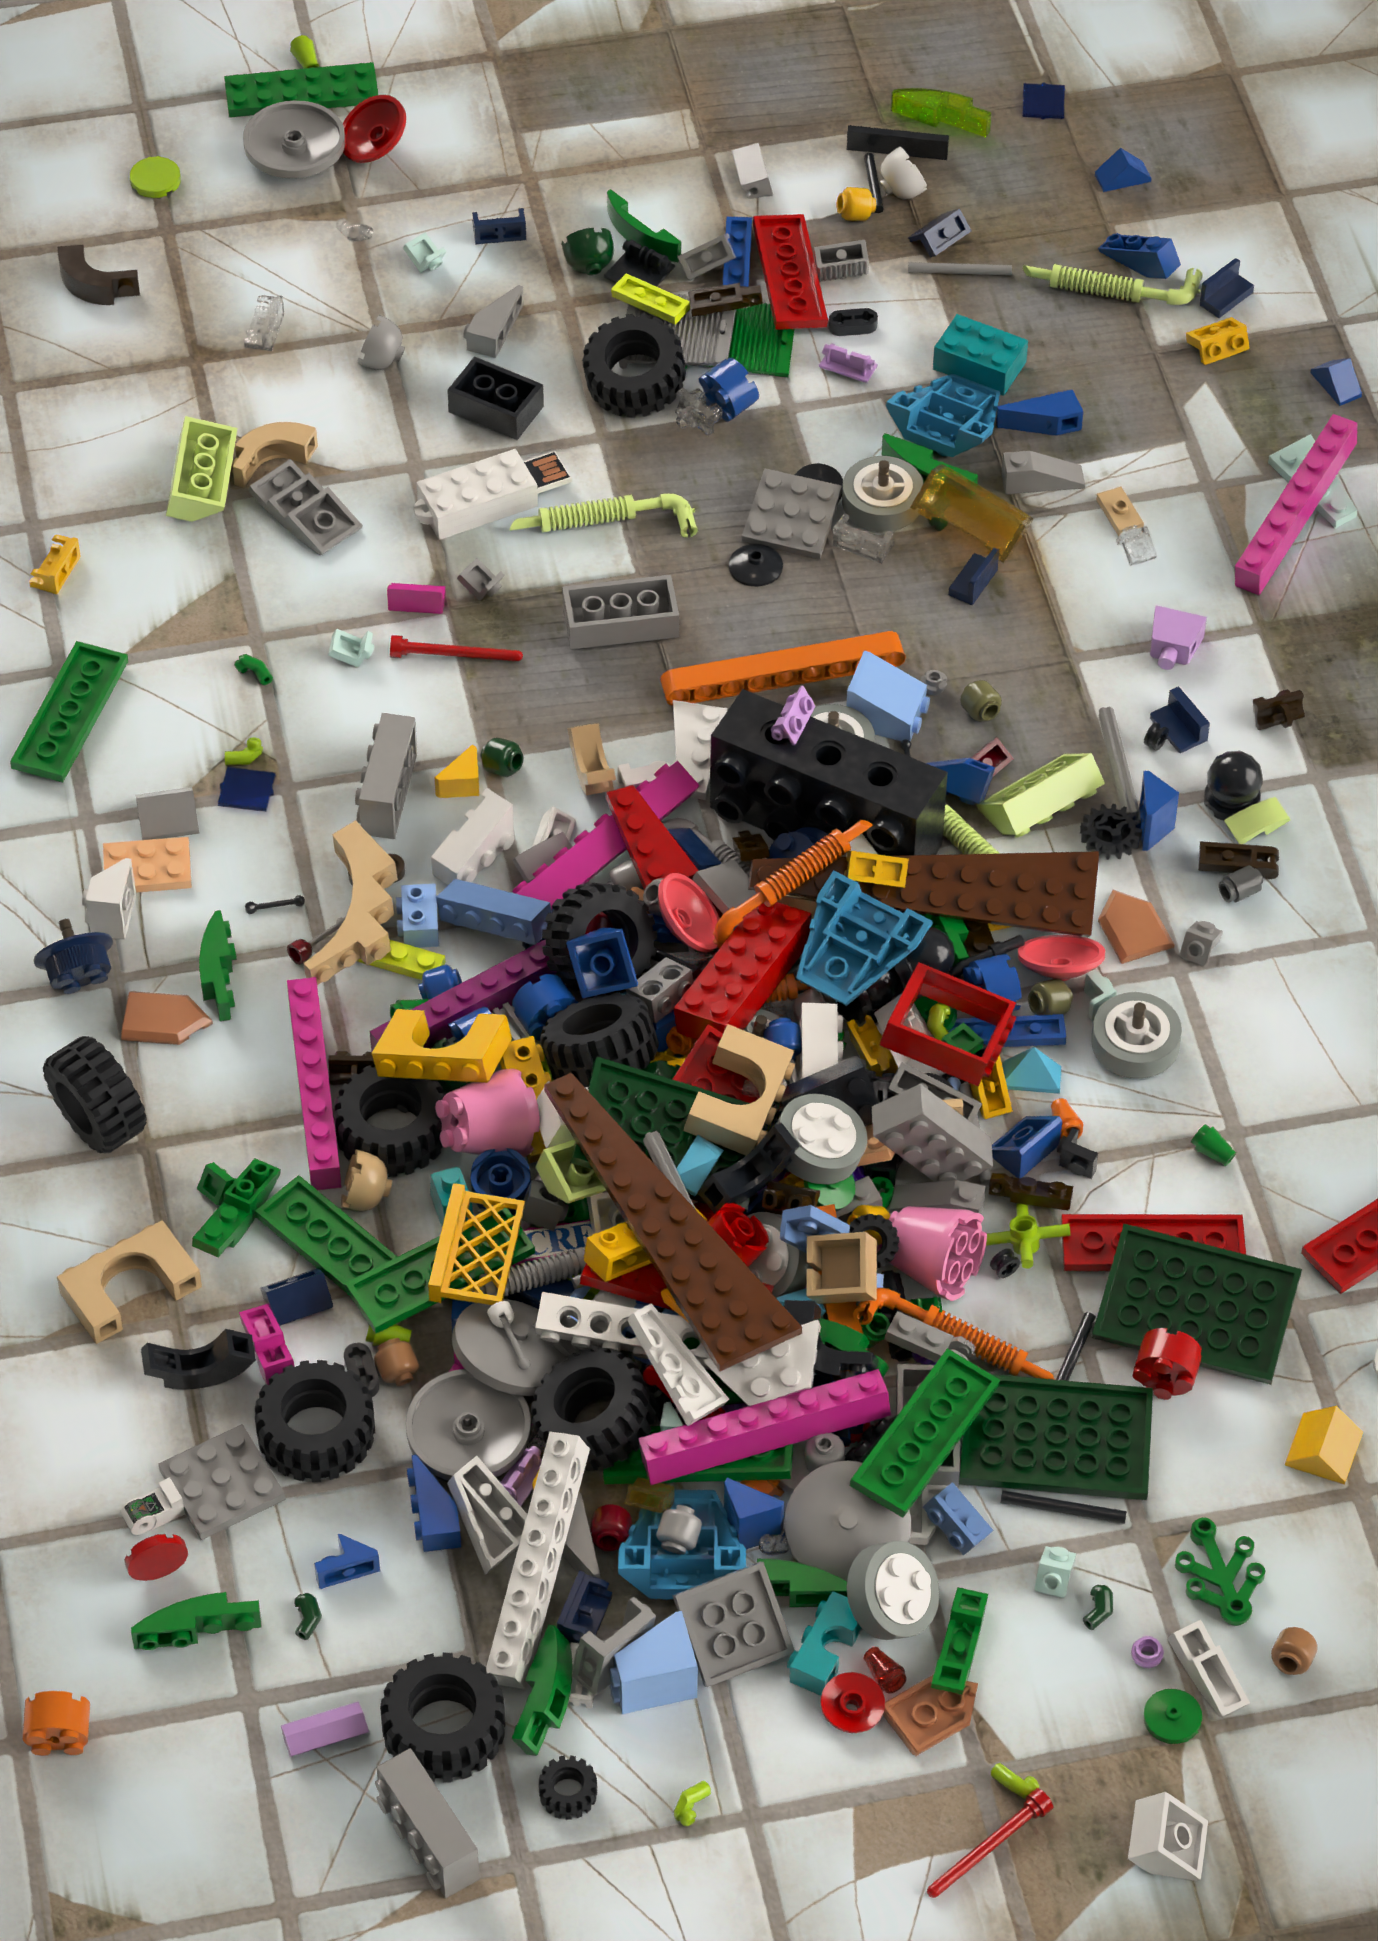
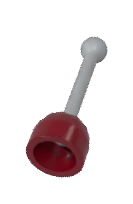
M345 918L337 919L335 925L309 942L299 939L289 944L287 952L290 958L298 965L303 964L312 956V946L338 930Z

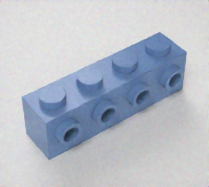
M454 879L436 896L440 921L534 945L542 939V929H547L548 923L545 922L547 913H552L550 902L459 879Z

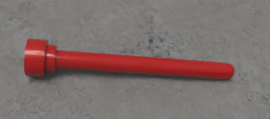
M392 635L390 643V657L401 658L402 655H407V653L521 661L523 658V654L519 650L408 642V639H403V636Z
M1039 1788L1032 1791L1026 1796V1802L1023 1804L1024 1808L927 1888V1894L932 1898L938 1897L1032 1817L1036 1819L1039 1816L1044 1817L1054 1806L1047 1794Z

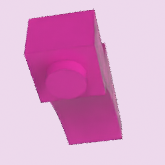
M269 1304L239 1312L245 1332L252 1335L255 1357L260 1373L265 1383L269 1385L268 1379L275 1373L282 1374L283 1368L291 1364L295 1367L293 1358L285 1344L283 1332Z

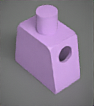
M1156 605L1150 655L1153 658L1159 659L1158 665L1162 669L1170 670L1174 667L1175 663L1189 664L1204 638L1207 617Z

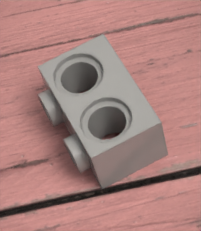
M665 957L637 979V987L628 988L626 991L627 994L638 997L647 1005L652 1022L657 1023L674 1009L675 1005L693 984L692 970Z

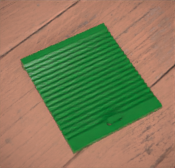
M766 302L752 307L736 309L728 358L737 360L750 373L788 377L795 329H775L771 306Z

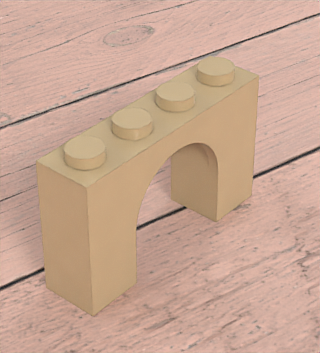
M727 1024L712 1063L748 1078L758 1089L760 1098L750 1104L735 1105L698 1091L683 1131L695 1136L699 1135L710 1142L743 1155H748L767 1134V1131L763 1130L764 1125L771 1126L777 1111L776 1108L772 1107L774 1101L781 1102L786 1089L782 1082L784 1079L790 1080L796 1065L791 1062L794 1050Z
M163 1220L154 1225L146 1226L141 1232L128 1239L120 1240L115 1246L102 1253L92 1255L87 1261L75 1267H70L57 1276L61 1296L96 1344L123 1330L120 1312L104 1291L108 1282L115 1275L131 1269L149 1271L161 1280L175 1301L202 1287L199 1268Z

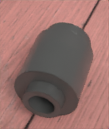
M1247 865L1225 876L1223 881L1219 882V891L1226 902H1239L1261 891L1263 877L1258 869Z

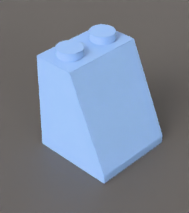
M864 651L847 690V706L859 711L870 721L875 735L898 741L904 739L911 741L913 734L919 733L922 723L920 716L922 713H927L930 697H926V684L871 652Z
M682 1611L675 1612L614 1655V1668L609 1669L612 1682L610 1684V1692L613 1703H619L622 1714L697 1698L698 1666Z

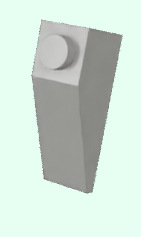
M516 286L476 313L471 323L466 324L463 338L466 339L467 351L497 357L524 305L523 286Z
M1033 451L1003 453L1002 480L1005 494L1085 489L1082 466Z
M959 1180L896 1185L889 1213L894 1211L900 1212L907 1206L965 1209L982 1214L985 1186Z
M579 1493L562 1556L577 1573L580 1570L587 1575L600 1578L582 1495Z

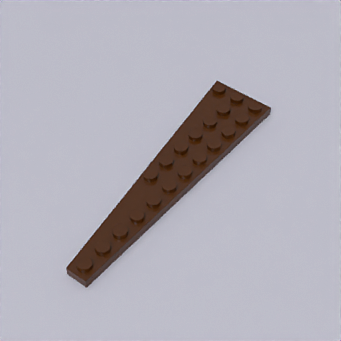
M1100 851L892 856L909 859L905 888L856 882H858L863 893L898 911L905 912L908 908L918 914L1090 937L1092 934ZM846 857L837 858L832 864L823 868L816 875L814 874L812 878L800 884L798 888L786 895L817 899L818 893L833 870L844 875L848 865ZM794 858L753 859L751 861L748 890H755V885L764 881L771 874L773 875L775 871H778L785 864L787 865Z
M572 1073L544 1084V1091L719 1372L802 1334V1326Z

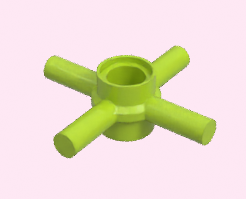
M1018 1203L1016 1205L1017 1216L1009 1223L1010 1230L987 1233L986 1246L1011 1243L1014 1252L1021 1256L1022 1267L1029 1269L1034 1264L1033 1253L1037 1252L1040 1248L1039 1240L1071 1236L1069 1224L1038 1227L1036 1219L1029 1215L1028 1205Z

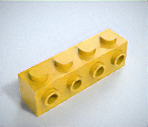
M534 1036L514 1040L509 1043L500 1060L502 1070L514 1068L521 1071V1079L527 1088H533L536 1100L543 1090L544 1084L552 1081L549 1072H544L541 1064L544 1061L543 1049L541 1044L535 1043ZM540 1128L539 1132H534L531 1145L534 1150L527 1156L529 1163L537 1162L543 1150L546 1149Z
M696 1209V1211L707 1221V1218ZM626 1222L619 1223L616 1226L587 1237L583 1260L605 1282L651 1263Z

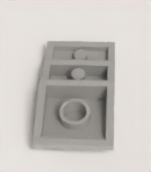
M291 459L249 486V493L266 511L296 538L319 555H323L363 526L329 487L323 489L310 473L305 475Z

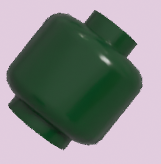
M499 737L488 741L483 746L480 754L484 769L489 773L503 777H509L518 772L524 760L521 748L517 743Z

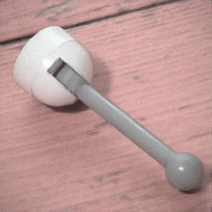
M508 1301L495 1303L487 1311L490 1321L496 1327L505 1329L518 1356L519 1368L523 1370L528 1369L530 1360L524 1357L510 1327L514 1319L513 1309Z

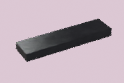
M848 125L847 150L890 154L900 146L910 157L947 160L949 135Z

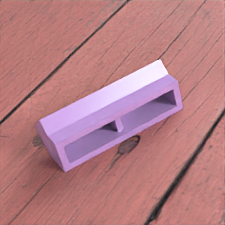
M359 1702L281 1725L289 1757L369 1732Z

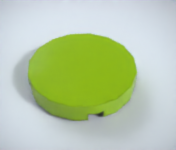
M160 156L148 157L133 165L130 171V183L132 188L136 189L137 193L141 196L161 198L167 196V192L171 190L174 192L178 189L181 183L180 168L169 158Z

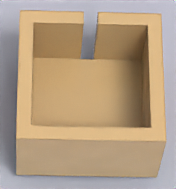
M867 1232L807 1236V1264L814 1268L807 1269L806 1296L817 1304L877 1300V1240ZM815 1270L822 1271V1275H820Z

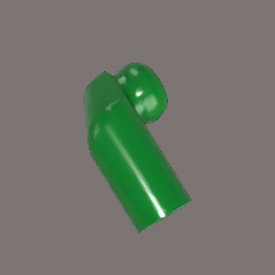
M243 654L234 663L235 668L241 673H246L248 669L253 671L262 685H267L273 680V676L262 660L248 654Z

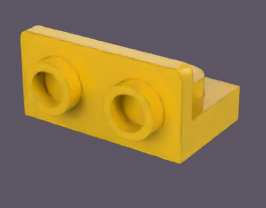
M1232 317L1186 333L1187 343L1199 349L1201 363L1204 365L1247 351L1250 348L1246 325Z

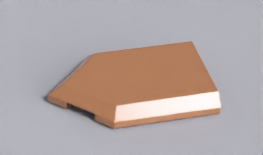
M1112 890L1098 918V922L1121 964L1174 948L1175 944L1151 902Z
M130 991L122 1025L121 1040L180 1045L188 1040L191 1034L201 1028H207L213 1024V1021L188 995Z
M932 1675L886 1701L883 1716L912 1755L917 1756L970 1725L978 1683L967 1681L963 1695L931 1688L934 1676Z

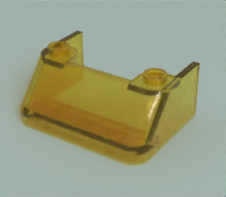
M942 464L931 470L910 506L913 510L919 508L917 512L925 518L931 520L933 516L936 518L940 517L986 544L985 547L989 549L988 555L994 547L999 549L998 561L1005 563L1010 558L1033 521V518L1027 513Z

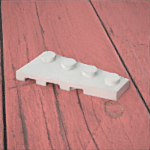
M673 700L676 761L678 760L700 785L689 798L706 800L710 785L711 734L726 714L727 708Z
M652 1303L637 1310L627 1319L687 1426L721 1408L729 1400Z

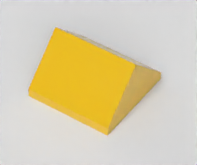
M1337 1406L1304 1412L1285 1466L1345 1485L1363 1431Z

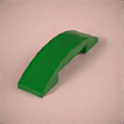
M608 190L607 212L616 230L626 240H634L642 245V247L647 246L649 250L653 249L661 255L668 256L671 262L678 263V256L681 255V241L664 228L657 233L652 231L628 213V202L613 190Z
M957 1587L950 1621L940 1658L936 1664L931 1688L963 1695L982 1627L988 1594Z

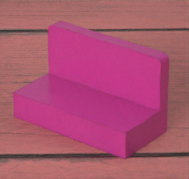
M391 583V585H388L387 599L389 611L443 614L446 596L445 586Z

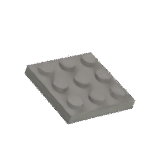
M764 468L742 534V542L762 544L773 549L820 559L842 494V486Z
M243 1424L158 1463L159 1470L164 1479L170 1477L181 1495L185 1514L201 1540L286 1500L284 1491Z
M760 1561L672 1595L678 1612L682 1611L698 1670L705 1687L712 1686L791 1655L794 1651L764 1562Z

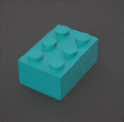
M956 314L934 346L933 370L947 375L955 374L998 390L1000 395L1004 396L1027 362L1028 340Z

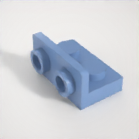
M812 1205L783 1210L780 1239L807 1253V1236L849 1233L850 1225Z
M953 1482L940 1493L933 1496L923 1506L930 1521L940 1527L946 1534L949 1543L959 1550L963 1556L994 1531Z

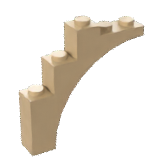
M356 820L332 834L335 853L346 866L353 882L352 899L346 918L335 936L318 953L304 962L306 978L316 977L317 985L328 981L333 975L346 967L352 966L359 959H362L368 966L372 962L382 959L391 951L389 934L380 924L387 922L394 916L392 897L384 888L390 887L398 880L396 863Z

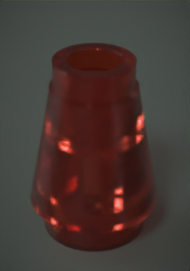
M872 1647L864 1654L863 1659L882 1691L891 1694L904 1686L907 1680L905 1669L881 1651L879 1647Z

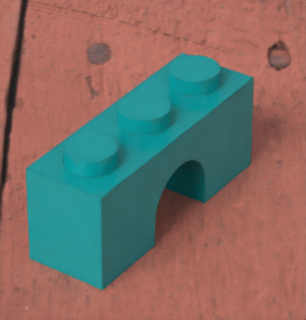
M832 1591L827 1601L822 1600L815 1614L817 1619L814 1625L806 1627L801 1639L803 1644L800 1650H794L787 1663V1668L790 1669V1683L821 1696L825 1685L833 1677L837 1676L839 1669V1656L828 1652L824 1646L831 1642H841L853 1647L863 1629L852 1614L848 1598Z

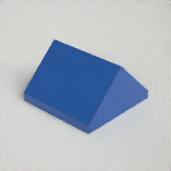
M1143 771L1139 803L1142 851L1150 850L1175 829L1179 799L1178 791L1150 771Z
M600 928L566 942L582 998L638 986L623 929Z
M1060 1116L1024 1117L992 1144L993 1159L1015 1177L1022 1178L1058 1147L1061 1138L1062 1119Z
M726 1478L724 1482V1509L727 1512V1519L730 1525L734 1526L737 1531V1538L740 1544L749 1549L781 1539L784 1526V1501Z

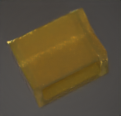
M637 1478L633 1485L628 1486L625 1504L663 1513L670 1509L674 1503V1486L662 1483L651 1485L649 1480Z

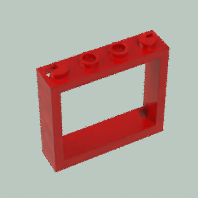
M918 962L887 1022L879 1045L979 1087L983 1076L990 1077L1002 1047H1004L1008 1035L1014 1026L1016 1016H1013L1012 1013L1016 1002ZM918 994L995 1025L996 1028L982 1057L904 1026L903 1023Z

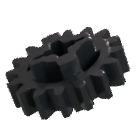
M1101 804L1100 811L1091 808L1090 815L1085 814L1083 816V823L1080 826L1081 843H1087V851L1095 849L1100 851L1099 856L1102 853L1106 854L1107 860L1110 859L1111 855L1121 859L1123 852L1130 856L1132 848L1138 849L1139 841L1142 837L1141 820H1135V812L1127 814V807L1125 806L1118 810L1116 809V804H1112L1110 809Z

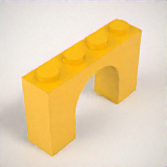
M397 1009L372 1051V1056L378 1077L488 1083L511 1042L512 1036L506 1015L478 1014L467 1035L457 1043L437 1049L423 1048L430 1035L424 1011Z

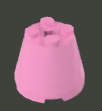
M514 1068L498 1070L493 1073L488 1083L471 1082L447 1093L442 1100H438L435 1110L442 1123V1131L440 1133L442 1146L444 1148L450 1147L455 1152L477 1155L486 1150L495 1149V1152L507 1151L506 1148L519 1152L523 1157L528 1156L534 1150L531 1143L534 1132H539L540 1120L534 1090L532 1087H526L521 1079L522 1072Z
M907 1206L900 1212L894 1211L889 1220L892 1222V1226L896 1227L898 1231L896 1232L897 1237H899L900 1242L898 1243V1252L889 1263L935 1295L950 1301L957 1300L965 1294L963 1286L971 1275H977L983 1260L987 1241V1233L982 1231L981 1226L984 1217L979 1213L965 1209Z

